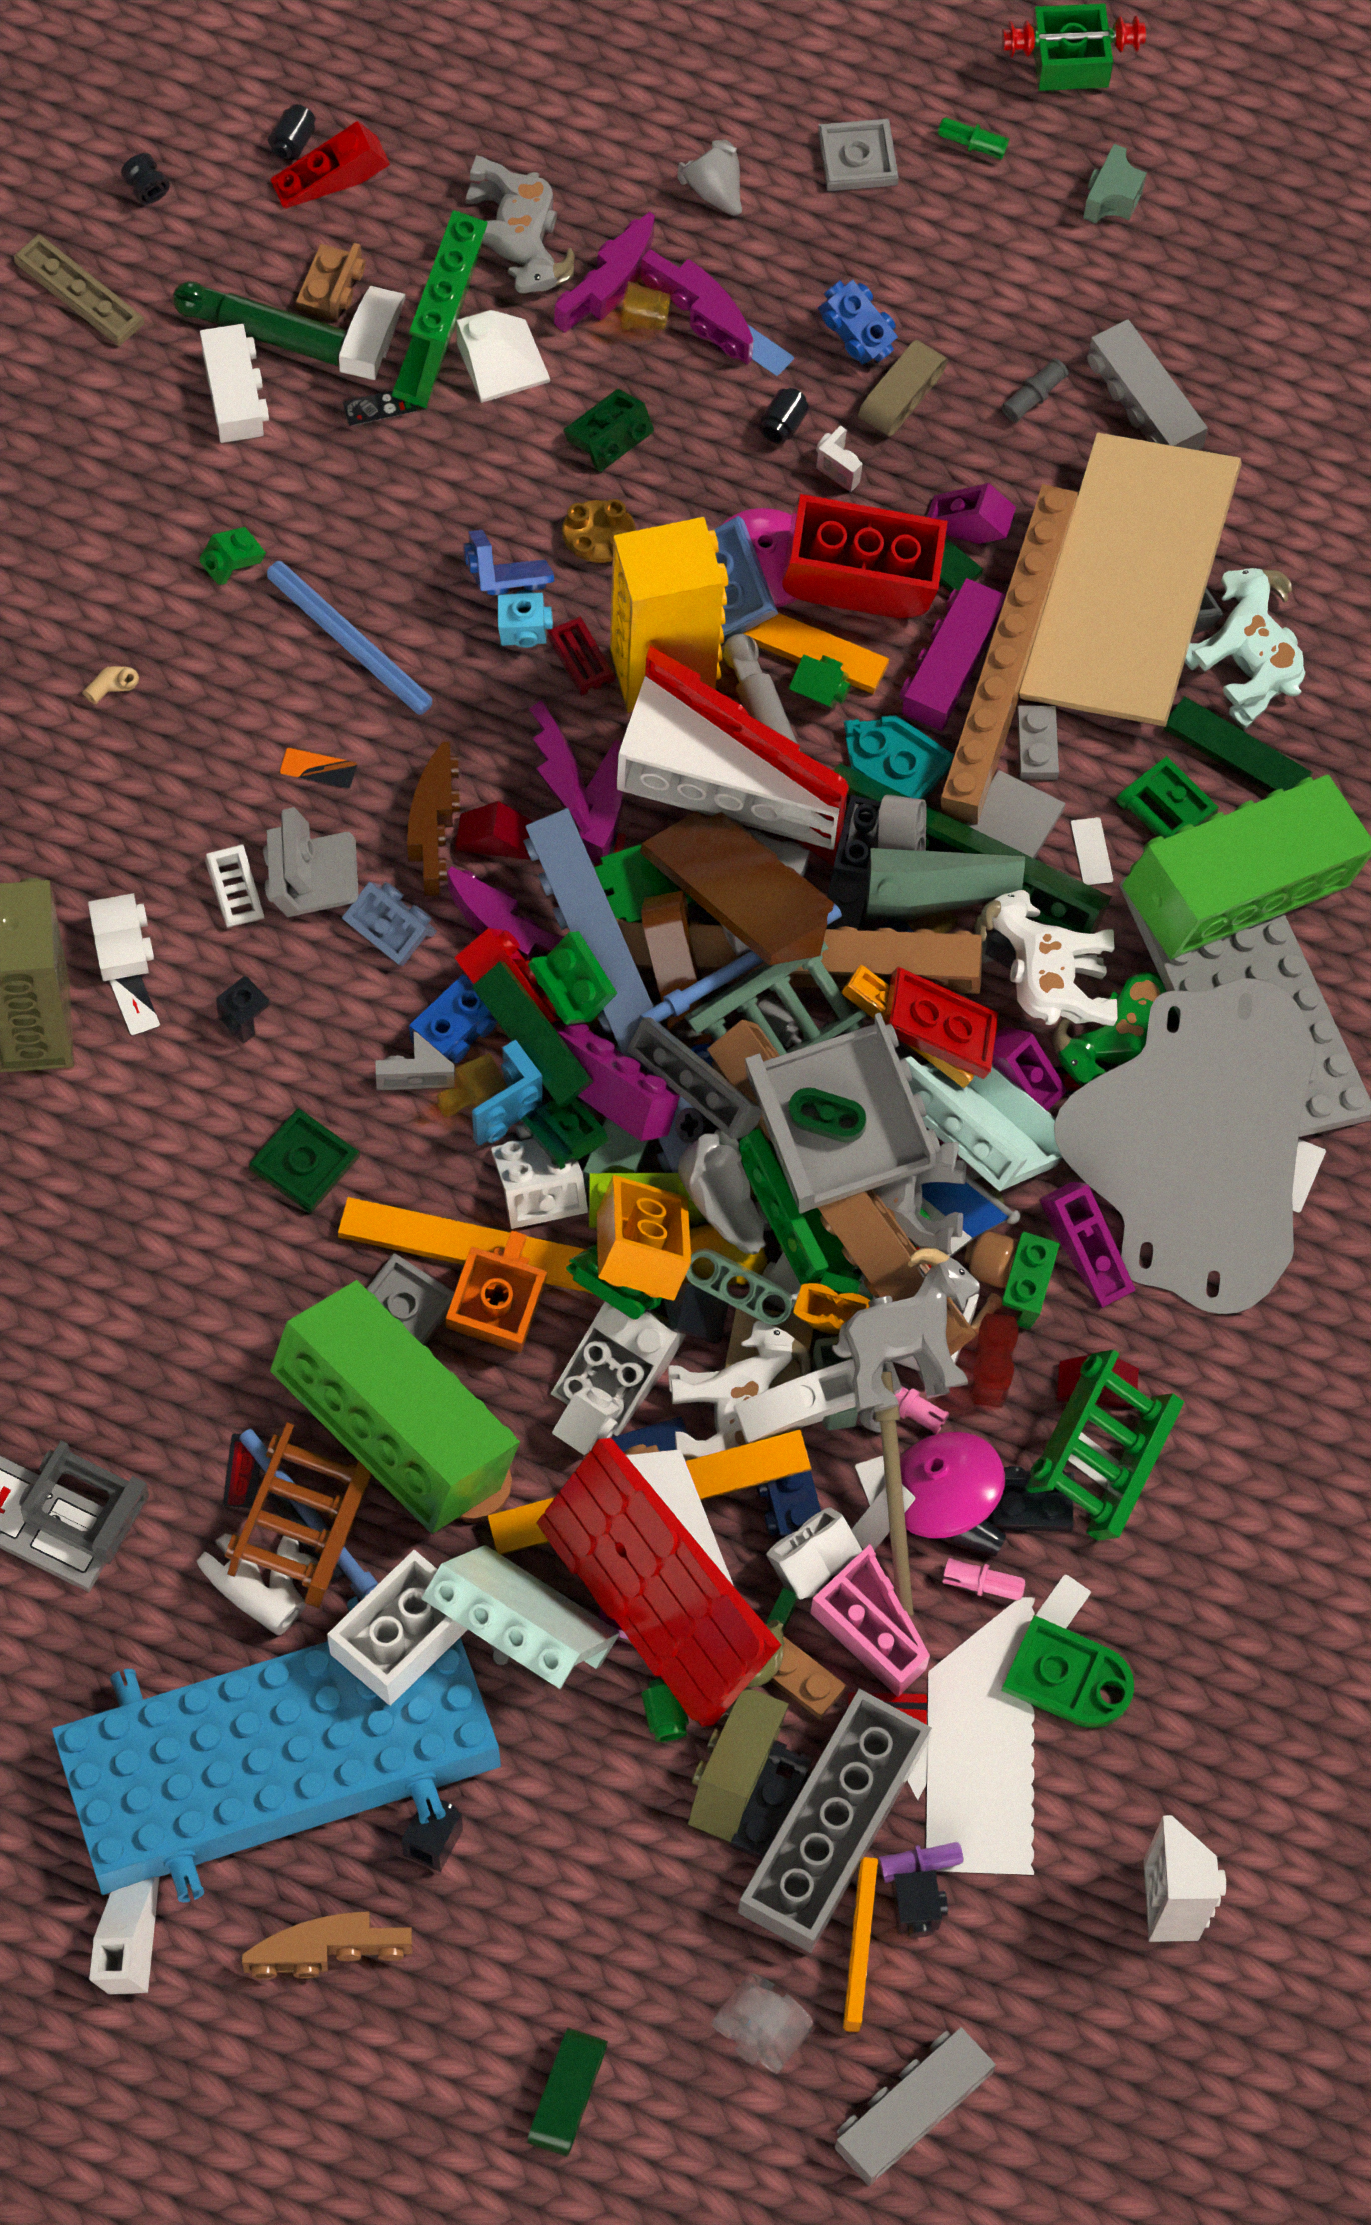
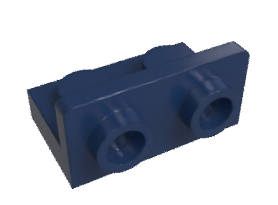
M811 1470L756 1485L759 1498L766 1497L769 1511L764 1512L767 1532L769 1536L776 1535L777 1542L789 1534L798 1531L808 1519L821 1511Z

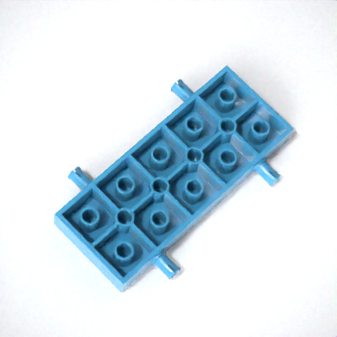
M368 1594L360 1595L361 1600H363ZM357 1597L347 1602L349 1611L358 1604ZM461 1637L391 1706L330 1654L327 1641L147 1699L142 1697L136 1678V1671L134 1669H124L127 1686L123 1684L120 1671L110 1677V1682L113 1685L119 1704L118 1708L52 1728L101 1894L104 1895L152 1877H160L171 1873L179 1902H190L186 1887L188 1884L191 1887L194 1900L204 1894V1888L201 1886L195 1865L409 1796L413 1797L421 1824L429 1822L427 1817L431 1816L426 1803L427 1799L430 1800L437 1819L445 1817L446 1812L442 1807L437 1787L501 1767L499 1746Z

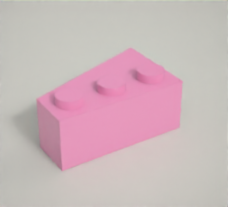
M869 1544L813 1597L810 1613L886 1687L899 1697L927 1669L930 1654L907 1611H904L893 1591L894 1587L891 1581L885 1576L876 1559V1553L871 1544Z

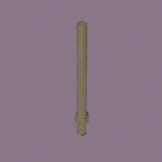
M892 1371L882 1372L881 1379L884 1387L894 1394ZM898 1405L894 1408L875 1412L876 1422H880L895 1594L904 1611L906 1610L910 1616L914 1615L896 1424V1420H900Z

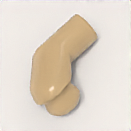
M106 667L82 693L89 702L97 704L107 692L130 691L135 688L139 682V675L136 670L130 667Z

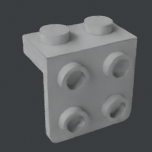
M282 827L267 830V845L263 848V855L269 872V879L265 881V892L268 900L273 902L287 917L356 902L359 896L356 839L350 832L311 839L315 849V857L311 859L312 892L299 894L284 879Z

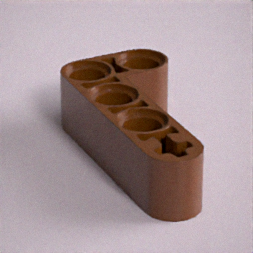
M683 890L645 898L641 910L643 928L662 1002L664 1001V996L676 989L682 991L701 980L689 933L690 913ZM705 996L691 1003L689 1010L677 1017L671 1015L666 1018L669 1032L690 1050L698 1045L711 1046L714 1043L710 1033L705 1034L703 1030L698 1034L695 1033L684 1018L685 1015L706 1002Z

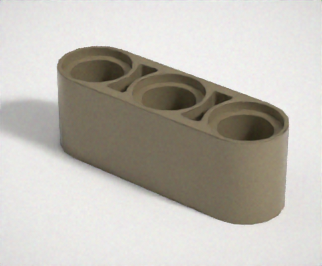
M916 339L865 399L860 408L858 418L891 437L940 379L947 367L948 358Z

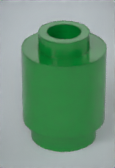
M663 1679L649 1682L648 1689L641 1693L649 1732L654 1733L656 1742L673 1741L685 1737L688 1734L686 1726L690 1723L687 1713Z

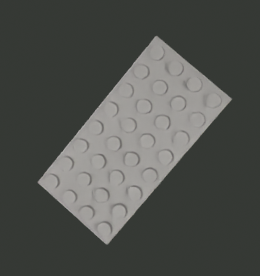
M1127 877L1123 878L1119 887L1167 992L1206 991L1238 979H1260L1274 983L1286 990L1300 1007L1316 1045V1058L1302 1108L1299 1137L1371 1121V1099L1285 914L1170 960L1122 887ZM1243 993L1239 1001L1238 1016L1243 1020L1248 1019L1251 1014L1252 996L1249 993ZM1173 1006L1180 1020V1009Z

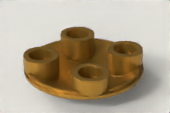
M618 499L574 503L568 508L562 525V536L568 549L577 557L594 563L613 561V535L636 531L633 518L626 511L625 504Z

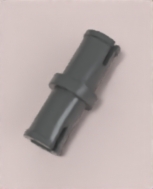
M1052 358L1034 377L1029 376L1022 382L1023 387L1007 402L1002 404L1001 408L1004 414L1011 421L1017 423L1037 403L1042 404L1048 399V393L1069 375L1066 366L1060 360Z

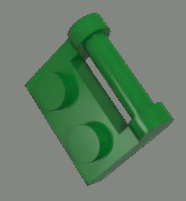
M1167 756L1124 789L1116 799V802L1124 810L1129 809L1157 837L1162 836L1164 839L1173 836L1186 825L1193 824L1196 827L1204 824L1207 819L1217 814L1219 808ZM1146 792L1179 826L1171 830L1139 797Z

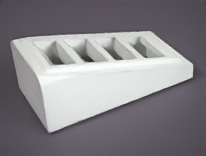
M244 845L206 854L205 862L226 927L229 928L264 919ZM234 863L238 864L239 869L220 873L218 868ZM242 876L243 882L224 887L222 881ZM243 890L247 891L248 896L229 901L227 899V894ZM251 903L253 910L232 915L230 908Z

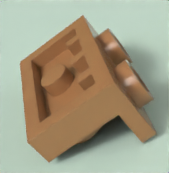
M353 243L350 252L320 244L296 300V310L338 322L342 310H348L351 305L354 293L352 286L355 280L360 281L364 274L366 260L362 259L360 244Z

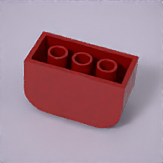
M800 494L791 517L782 588L789 595L810 603L892 618L921 616L929 610L939 589L948 521Z

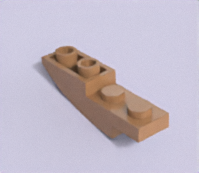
M369 1911L343 1913L313 1919L282 1930L259 1942L242 1954L244 1973H251V1976L256 1979H272L277 1977V1973L294 1972V1977L308 1979L318 1977L319 1972H328V1955H336V1959L340 1961H357L361 1959V1955H378L380 1960L385 1961L401 1960L404 1958V1954H412V1927L371 1928Z

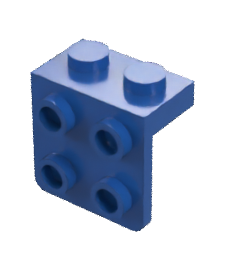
M468 531L469 543H463L465 565H468L470 574L472 573L481 591H487L489 595H501L508 593L509 588L524 586L525 590L534 591L546 588V583L555 581L554 573L546 560L493 565L492 545L484 531Z

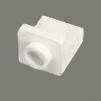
M839 426L832 435L827 433L818 443L816 448L818 452L816 469L849 492H852L860 483L863 463L851 451L843 450L847 430Z

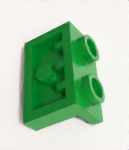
M579 931L568 932L547 956L532 958L528 963L537 983L543 988L553 1004L555 1012L566 1025L592 1022L618 994Z
M1023 1232L1019 1238L1003 1294L1002 1304L1018 1311L1015 1325L1030 1330L1041 1313L1060 1243L1027 1232Z

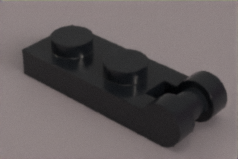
M777 1740L774 1742L766 1764L742 1815L737 1834L734 1833L730 1847L763 1860L797 1799L814 1756L803 1751L799 1755L788 1750L787 1744ZM780 1764L794 1770L790 1780L776 1774Z

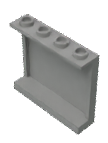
M881 1013L875 1014V1024L764 1062L760 1053L745 1058L746 1076L756 1102L761 1108V1115L799 1214L935 1168L936 1152L940 1151L938 1138L933 1128L926 1129L922 1117L926 1116L923 1100L919 1093L912 1094L908 1082L913 1081L909 1065L905 1058L899 1060L895 1051V1047L899 1046L892 1024L885 1025ZM806 1087L816 1088L859 1103L866 1112V1130L858 1140L849 1143L839 1142L796 1127L790 1120L789 1100L797 1090ZM811 1107L802 1110V1114L805 1116H812L816 1113L815 1109ZM845 1119L839 1125L842 1128L848 1129L854 1123L851 1120Z

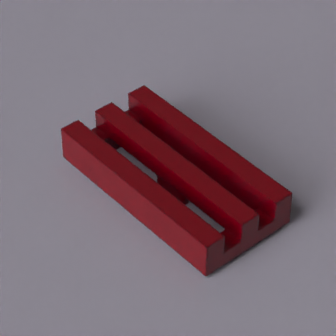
M581 616L547 630V638L581 696L587 694L588 689L592 687L596 690L604 682H607V684L614 682L615 675ZM576 628L601 673L595 674L571 630ZM562 634L588 679L584 680L559 635Z

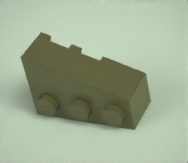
M746 1687L737 1697V1700L721 1716V1721L726 1724L722 1731L714 1730L706 1752L711 1754L708 1763L700 1761L692 1780V1784L697 1785L698 1789L688 1825L731 1842L734 1833L737 1834L742 1815L766 1764L772 1746L779 1736L789 1703Z

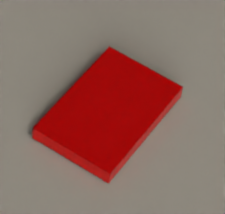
M898 966L891 973L884 1018L885 1025L892 1024L899 1041L985 1079L991 1072L999 1013Z

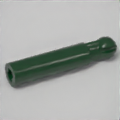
M187 281L180 284L173 293L174 307L185 317H196L217 324L218 327L244 324L246 337H253L255 340L339 366V354L348 332L346 330L233 293L225 294L203 287V285L195 281Z

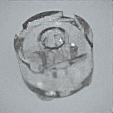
M749 1974L719 2010L711 2024L719 2033L727 2038H732L738 2044L735 2051L745 2061L755 2065L760 2060L765 2067L778 2074L813 2029L811 2027L813 2021L808 2013L787 1993L782 1998L771 1990L775 1984L756 1974Z

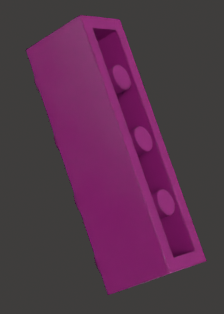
M966 578L960 591L957 589L952 591L946 605V610H949L945 620L941 618L937 620L930 639L934 640L929 649L923 648L915 664V668L918 671L914 679L908 677L901 689L899 698L904 699L903 715L943 732L995 632L1006 598L1005 594Z
M585 1023L552 1025L593 1080V1083L578 1095L579 1098L640 1142L669 1136L680 1095L667 1086L664 1079L653 1076L642 1068L637 1060L627 1057L615 1049L612 1042L601 1039L591 1032Z

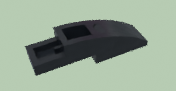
M854 795L850 797L827 898L840 909L842 917L828 924L826 929L836 930L844 926L853 927L857 930L860 928L866 906L870 849L878 848L880 801Z

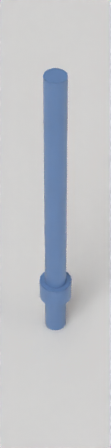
M834 904L833 911L828 913L827 925L842 917L841 911L836 904ZM750 951L682 991L676 989L664 996V1001L639 1016L640 1020L642 1021L643 1017H651L660 1022L671 1015L677 1017L689 1010L691 1003L761 964L764 960L755 952Z
M248 1429L240 1435L239 1439L266 1473L271 1462L270 1458L265 1457L268 1449L252 1429ZM280 1465L276 1477L294 1483ZM287 1499L309 1528L320 1532L323 1529L331 1531L314 1508ZM344 1547L337 1564L352 1582L350 1587L361 1600L360 1595L369 1594L379 1583L369 1571L364 1572Z

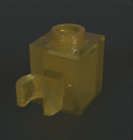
M491 1053L456 1067L455 1081L458 1088L448 1089L437 1095L439 1100L437 1105L444 1118L456 1114L466 1106L472 1114L474 1108L507 1089L508 1086Z

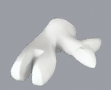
M226 1533L215 1541L224 1554L232 1535ZM286 1536L282 1537L277 1549V1555L309 1566L310 1562L318 1565L319 1561L315 1557L299 1552V1542ZM204 1552L199 1557L197 1564L212 1584L238 1608L276 1635L283 1634L298 1619L306 1606L305 1600L293 1584L292 1577L271 1570L270 1585L267 1588L262 1580L257 1564L242 1559L236 1576L233 1577L227 1575L231 1560L223 1566L207 1552Z

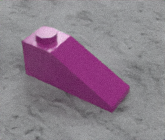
M1071 1182L1039 1199L1055 1236L1099 1307L1103 1308L1136 1290L1089 1184Z

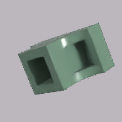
M1113 144L1102 169L1095 168L1088 184V189L1091 191L1086 200L1083 219L1097 223L1102 217L1116 215L1130 220L1143 194L1147 172L1136 169L1129 164L1126 158L1127 148Z
M606 1118L603 1128L606 1131L609 1142L588 1154L590 1157L583 1171L585 1188L589 1189V1173H640L648 1155L649 1140L640 1142L609 1118Z

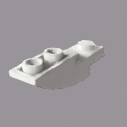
M854 1359L796 1378L734 1405L733 1408L746 1443H753L822 1421L825 1416L855 1407V1394L852 1383L855 1373ZM886 1362L882 1372L892 1371L894 1394H898L902 1390L893 1363Z

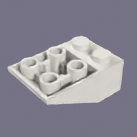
M604 1302L551 1395L568 1405L574 1393L588 1386L605 1391L612 1397V1402L621 1408L614 1420L618 1423L614 1435L618 1436L667 1369L686 1335L671 1330L669 1319L653 1309H645L643 1316L633 1320L607 1302Z

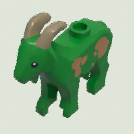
M1139 972L1127 979L1121 994L1113 991L1110 999H1117L1118 1016L1114 1026L1105 1025L1093 1032L1070 1038L1067 1035V1029L1071 1020L1066 1017L1060 1019L1052 1036V1046L1062 1067L1077 1085L1083 1087L1092 1081L1093 1078L1106 1073L1103 1068L1095 1063V1060L1122 1065L1141 1054L1147 1040L1150 1008L1159 995L1167 992L1158 972ZM1174 1007L1169 1009L1167 1019L1178 1016Z

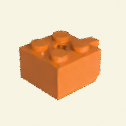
M511 1230L505 1250L495 1248L494 1253L471 1247L446 1316L447 1329L522 1353L547 1281V1271L529 1266V1258L521 1256L527 1235ZM496 1292L503 1294V1302H499L498 1305L490 1304V1298H494Z

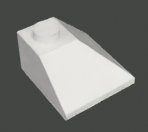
M489 310L456 320L457 346L481 403L550 382V377L525 319Z

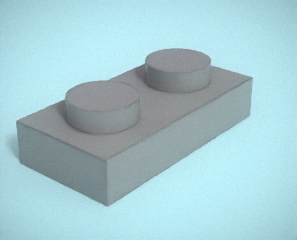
M1018 706L1017 726L1020 780H1057L1059 764L1056 706Z

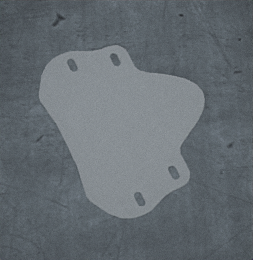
M1247 978L1231 981L1206 991H1169L1162 993L1155 999L1150 1008L1147 1040L1141 1054L1098 1076L1073 1093L1060 1108L1054 1123L1055 1141L1064 1160L1084 1182L1089 1184L1092 1189L1122 1214L1125 1227L1121 1258L1131 1280L1139 1284L1173 1291L1197 1308L1212 1313H1238L1253 1307L1273 1288L1291 1262L1294 1252L1292 1205L1294 1173L1302 1108L1316 1058V1045L1300 1007L1286 990L1274 983ZM1243 993H1249L1252 996L1251 1014L1248 1019L1243 1020L1238 1016L1239 1001ZM1173 1006L1178 1007L1181 1012L1179 1029L1175 1033L1167 1030L1168 1011ZM1144 1242H1150L1153 1245L1152 1263L1147 1269L1141 1268L1139 1265L1140 1249ZM1215 1270L1220 1274L1219 1292L1216 1297L1211 1298L1206 1294L1208 1274Z

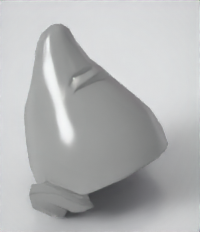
M728 140L712 141V149L695 161H689L686 165L679 162L677 178L681 185L688 183L705 201L730 215L737 216L742 213L740 167L736 153L737 148Z

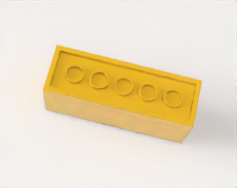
M704 517L613 535L610 652L628 713L634 710L645 677L646 656L650 646L701 675L699 680L715 690L716 680L721 679L719 662L723 660L720 643H724L722 624H725L726 621L723 606L727 605L724 587L728 586V575L725 564H718L715 555V553L719 552L717 536L714 530L708 531Z

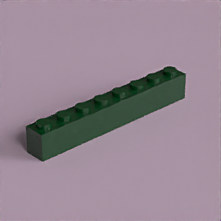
M841 763L833 770L840 774L849 786L843 824L851 795L882 802L883 797L887 794L908 797ZM926 806V851L1025 856L1022 890L1029 893L1032 906L1040 910V915L1033 918L1047 925L1058 926L1074 932L1094 934L1097 931L1112 896Z

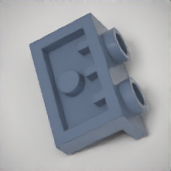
M369 881L359 894L357 901L350 906L342 919L398 965L404 966L426 936L433 937L437 930L429 924L432 918L426 912L415 905L410 909L401 901L404 895L394 886L387 882L380 885Z

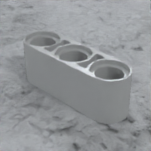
M888 794L883 797L879 810L878 849L926 851L927 810L925 800Z

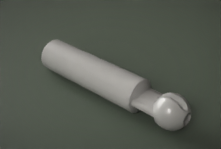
M745 634L731 636L726 640L722 649L723 660L735 671L739 681L736 692L741 705L746 709L749 716L797 743L770 675L763 673L757 660L759 657L757 643L752 637Z

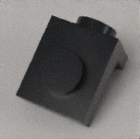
M243 976L216 998L217 1023L228 1036L232 1037L235 1035L244 1044L255 1035L254 1018L269 1007V998L247 976Z

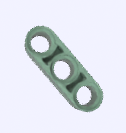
M701 1248L691 1254V1264L686 1277L696 1287L767 1324H780L789 1317L793 1301L789 1291L784 1287L714 1250ZM699 1257L710 1259L715 1269L713 1275L708 1278L697 1276L693 1271V1261ZM742 1276L747 1279L750 1284L748 1294L740 1297L733 1295L728 1289L730 1278ZM769 1295L780 1296L785 1302L786 1308L784 1312L779 1315L767 1313L763 1307L764 1299Z

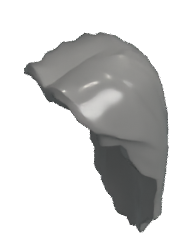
M717 1129L714 1134H704L699 1137L680 1156L678 1164L679 1177L699 1212L727 1242L735 1244L743 1253L754 1255L759 1253L760 1248L765 1246L762 1237L764 1233V1220L758 1214L757 1208L750 1198V1183L741 1163L742 1156L739 1152V1142L737 1139H731L721 1129Z

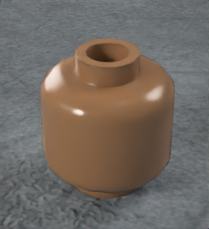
M992 1231L983 1233L977 1241L972 1240L965 1252V1262L969 1263L970 1274L977 1281L998 1288H1005L1018 1240Z

